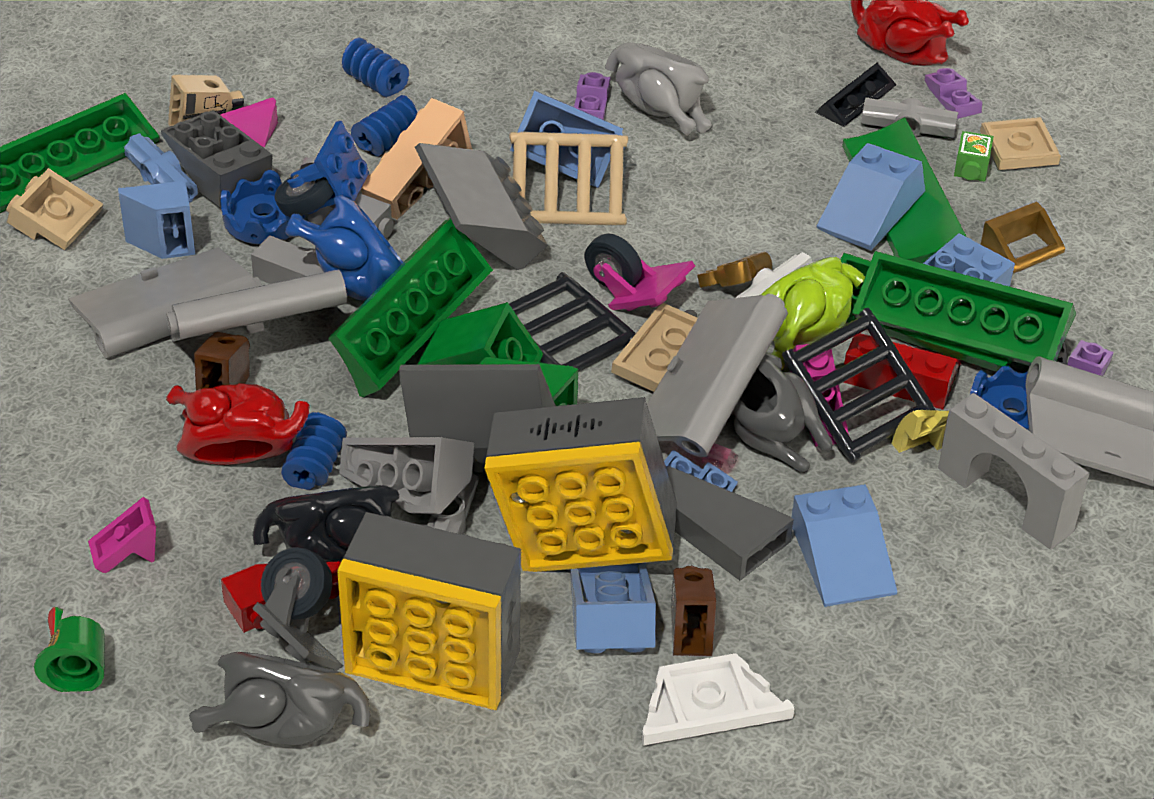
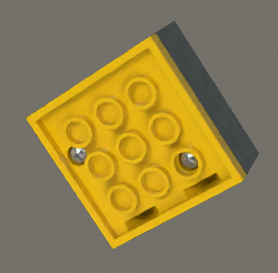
M645 397L494 413L484 469L513 546L521 548V567L523 571L543 572L672 560L677 502Z
M366 512L337 570L345 673L496 710L520 652L521 548Z

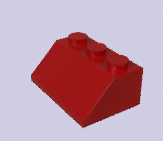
M859 333L852 338L846 352L844 365L878 347L872 336ZM893 342L933 406L943 410L961 362L952 357ZM884 359L843 383L873 390L897 377L887 359ZM906 388L892 395L913 401Z

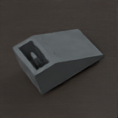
M214 110L204 112L199 116L178 122L161 130V135L192 181L197 185L200 193L220 208L222 190H228L232 194L239 180L246 179L255 182L262 178L265 171L272 170V154Z

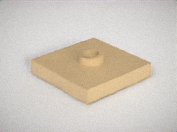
M1042 118L994 121L981 124V134L994 136L991 155L998 170L1059 165L1061 155Z

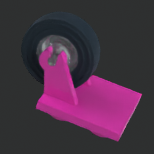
M610 233L596 237L587 246L584 254L585 264L592 277L598 283L607 287L615 298L608 304V307L612 310L626 309L631 311L641 306L649 305V307L653 308L661 305L667 300V294L673 288L683 284L686 281L685 276L695 267L693 261L650 267L640 259L630 243L620 236Z

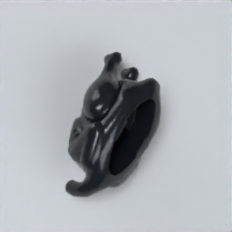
M372 485L291 496L269 503L255 519L252 534L253 544H268L270 527L277 525L286 549L305 548L321 556L325 562H342L365 513L392 517V503L399 499V493L396 489L385 485Z

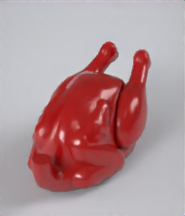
M851 0L850 2L852 14L859 26L857 29L858 37L871 48L910 65L925 66L945 63L948 59L946 38H951L955 34L952 24H958L963 27L969 23L966 11L949 12L941 5L928 0H872L866 9H864L863 0Z
M238 383L235 385H220L213 388H202L191 393L185 392L181 386L176 385L172 387L166 396L169 404H181L186 407L182 412L185 422L182 437L176 446L177 451L192 460L223 466L244 464L286 453L292 448V439L303 428L310 409L308 402L297 401L294 405L293 414L290 417L283 400L273 390L257 384Z

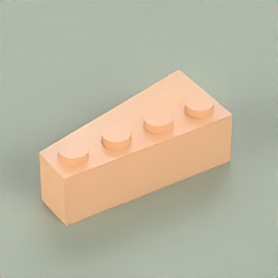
M431 98L427 105L418 111L415 120L407 130H404L399 135L398 141L390 151L382 156L380 163L374 171L367 176L361 188L362 194L390 204L391 217L398 220L423 196L424 187L432 188L434 186L415 149L418 143L472 149L464 111Z

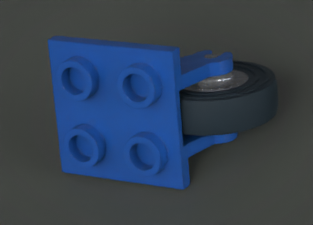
M342 121L335 122L314 161L315 163L292 173L277 188L275 201L285 216L291 217L292 214L303 216L314 213L320 208L334 205V198L339 195L355 201L369 171L366 162L361 158L354 145L351 134L347 132Z

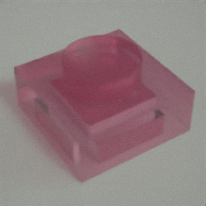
M714 443L708 455L702 457L700 463L706 465L709 462L720 470L723 465L733 468L739 455L729 448Z

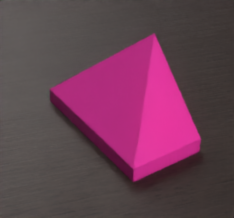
M274 97L220 114L262 147H265L278 124L277 105Z

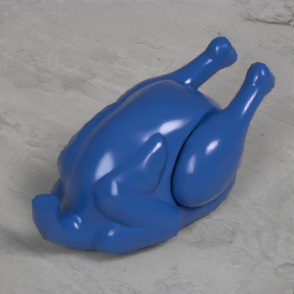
M339 195L334 198L335 208L327 215L321 225L308 222L299 214H292L285 233L290 237L298 236L314 244L316 257L323 272L339 269L344 279L347 296L355 300L366 301L403 263L369 216L353 200Z

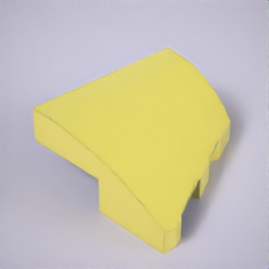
M916 410L909 413L899 423L891 444L899 453L928 441L936 450L942 449L949 411Z

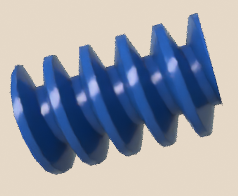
M361 37L352 40L343 53L342 67L345 73L353 76L356 80L384 97L394 95L403 90L408 82L409 69L407 65L401 64L399 60L392 58L391 55L384 53L383 50L375 48L373 44L367 43Z
M400 95L395 100L387 103V105L379 108L378 111L371 113L369 117L363 118L352 126L351 136L355 144L364 151H369L377 157L380 156L384 150L387 151L392 148L393 144L398 141L399 135L404 130H407L415 120L417 115L416 107L407 96Z
M320 412L309 413L303 428L296 436L291 451L287 455L286 462L282 466L281 474L287 484L291 487L311 490L315 485L323 486L328 481L329 473L333 469V463L337 460L338 452L342 449V440L347 437L346 428L338 420Z

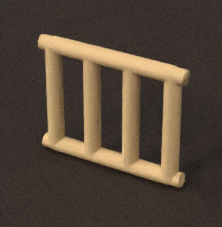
M542 132L510 133L511 144H514L513 179L520 185L522 191L519 193L524 199L527 145L546 146L544 211L533 210L530 212L532 217L539 223L626 225L627 219L625 214H622L623 147H627L628 136ZM559 146H578L577 212L557 211ZM591 147H610L609 212H590Z

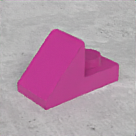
M142 497L88 540L95 569L102 573H107L133 552L149 562L155 561L156 525L149 500Z

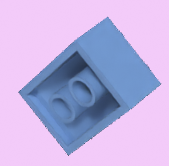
M534 91L518 129V132L621 135L623 131L621 127L538 91ZM514 144L510 148L512 152H514ZM527 145L526 158L546 165V146ZM559 146L558 171L576 179L578 177V146ZM591 147L590 185L594 187H599L609 164L610 147Z
M867 143L849 162L817 224V229L872 251L925 192L922 161Z
M866 484L794 496L791 516L794 519L792 529L824 607L897 595V588L878 511Z
M646 563L570 569L576 649H583L588 653H602L607 649L622 648L627 652H641L646 648H655L656 603Z

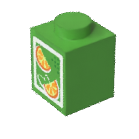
M962 131L954 176L967 180L985 181L994 136Z

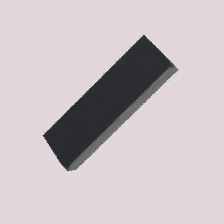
M877 62L826 101L815 113L845 127L863 112L865 98L871 97V99L879 100L897 84Z

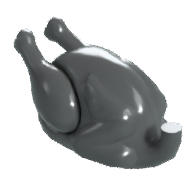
M766 352L730 414L735 417L733 426L737 435L749 446L773 455L797 471L804 473L808 471L810 463L784 443H788L796 438L803 431L805 424L822 451L831 450L833 442L820 420L814 397L808 385L795 373H783L781 371V359Z
M232 652L222 655L218 660V666L225 671V702L215 707L202 706L189 714L193 731L196 733L204 732L207 728H211L217 723L230 721L235 723L244 733L273 744L294 746L316 741L332 730L346 703L352 705L354 711L353 725L368 727L370 720L369 699L359 684L351 677L327 668L281 657L249 652Z

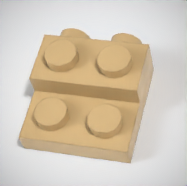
M48 168L40 177L34 176L30 180L25 193L21 197L16 195L10 201L6 209L9 213L7 223L33 240L42 235L63 250H66L101 212L103 203Z

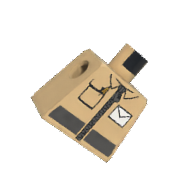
M172 75L169 126L194 118L204 112L214 110L220 115L244 107L241 91L230 92L221 78L216 75Z

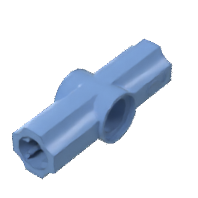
M140 133L130 137L129 142L124 146L125 156L140 170L142 179L150 184L186 181L189 203L192 202L198 194L197 185L182 171L175 154L171 151L164 153L151 139L143 137Z

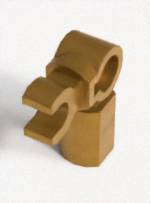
M761 252L734 262L717 266V269L697 274L699 286L701 288L721 284L724 287L751 281L762 269L769 268L772 270V259L767 252Z

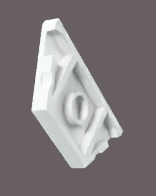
M736 653L660 666L655 682V690L652 693L646 724L643 727L642 743L644 746L792 719L794 706L788 699L782 702L770 691V683L760 674L751 671L749 664Z

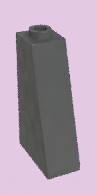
M671 466L667 468L677 502L675 532L739 581L791 542L794 519L790 516Z

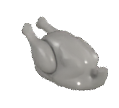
M623 43L611 52L605 69L617 72L616 82L633 105L653 116L672 117L679 124L681 132L685 135L690 134L695 127L696 131L700 134H705L712 127L711 121L705 117L700 106V94L704 84L708 83L709 78L699 64L679 55L638 43ZM685 112L688 113V114H690V116H691L692 118H689V117L685 114Z

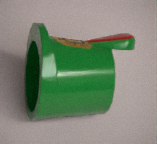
M53 607L49 611L47 620L51 634L48 647L42 650L36 657L34 662L35 675L42 683L59 692L93 691L101 685L104 679V630L99 623L91 618L70 616L61 619L63 609Z

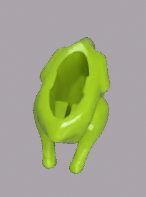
M827 257L794 270L776 281L761 294L765 296L766 294L776 295L784 301V307L788 311L787 317L773 339L774 350L772 355L781 359L782 369L785 365L784 358L782 357L784 351L794 350L796 345L811 344L846 324L851 313L853 285L860 289L865 279L862 272L852 265L842 263L837 257Z

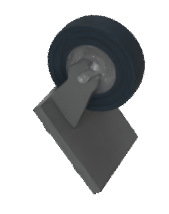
M289 548L279 552L268 562L262 575L261 592L266 604L263 605L257 602L252 608L263 618L260 625L275 638L281 636L289 643L286 650L302 663L308 660L314 666L322 668L325 666L336 671L344 666L307 631L309 618L318 613L330 597L332 574L329 566L321 556L305 548Z

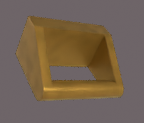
M1037 201L988 220L984 224L980 245L1014 262L1013 274L1065 253V246L1046 210ZM1036 234L1048 245L1015 259L1007 244Z

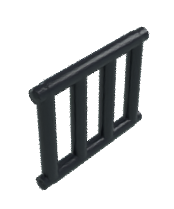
M561 272L557 276L556 281L509 303L517 315L564 291H568L576 298L524 324V327L531 336L585 309H588L596 316L591 321L541 346L537 344L543 353L539 363L561 365L552 355L609 327L618 335L617 337L562 364L573 366L579 372L624 349L636 334L565 272Z
M870 308L863 309L858 314L860 317L796 352L793 349H789L782 353V357L790 371L800 376L810 388L820 418L851 464L861 457L860 453L894 435L899 423L909 413L916 410H936ZM868 330L878 345L877 348L816 381L812 379L803 363ZM887 359L897 377L834 411L832 410L822 393ZM906 388L917 406L853 441L842 426V422Z

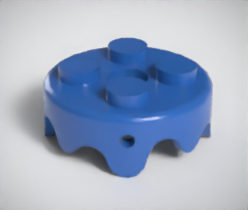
M265 171L262 178L255 182L246 179L239 180L232 194L228 190H222L221 210L223 223L227 231L236 239L252 244H262L269 235L281 240L290 237L285 233L290 217L285 216L281 212L275 201V192L282 184L276 171ZM266 213L269 215L260 216L259 214Z
M1002 366L993 376L988 378V374L980 370L975 376L970 395L975 393L1029 431L1026 377L1028 372L1018 373L1009 366ZM1006 408H1014L1020 412H1009L1006 410Z

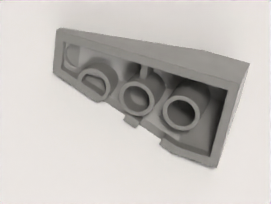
M443 437L343 438L339 474L362 487L385 485L396 489L399 493V499L395 503L402 506L401 508L409 513L441 514L471 481L474 443Z

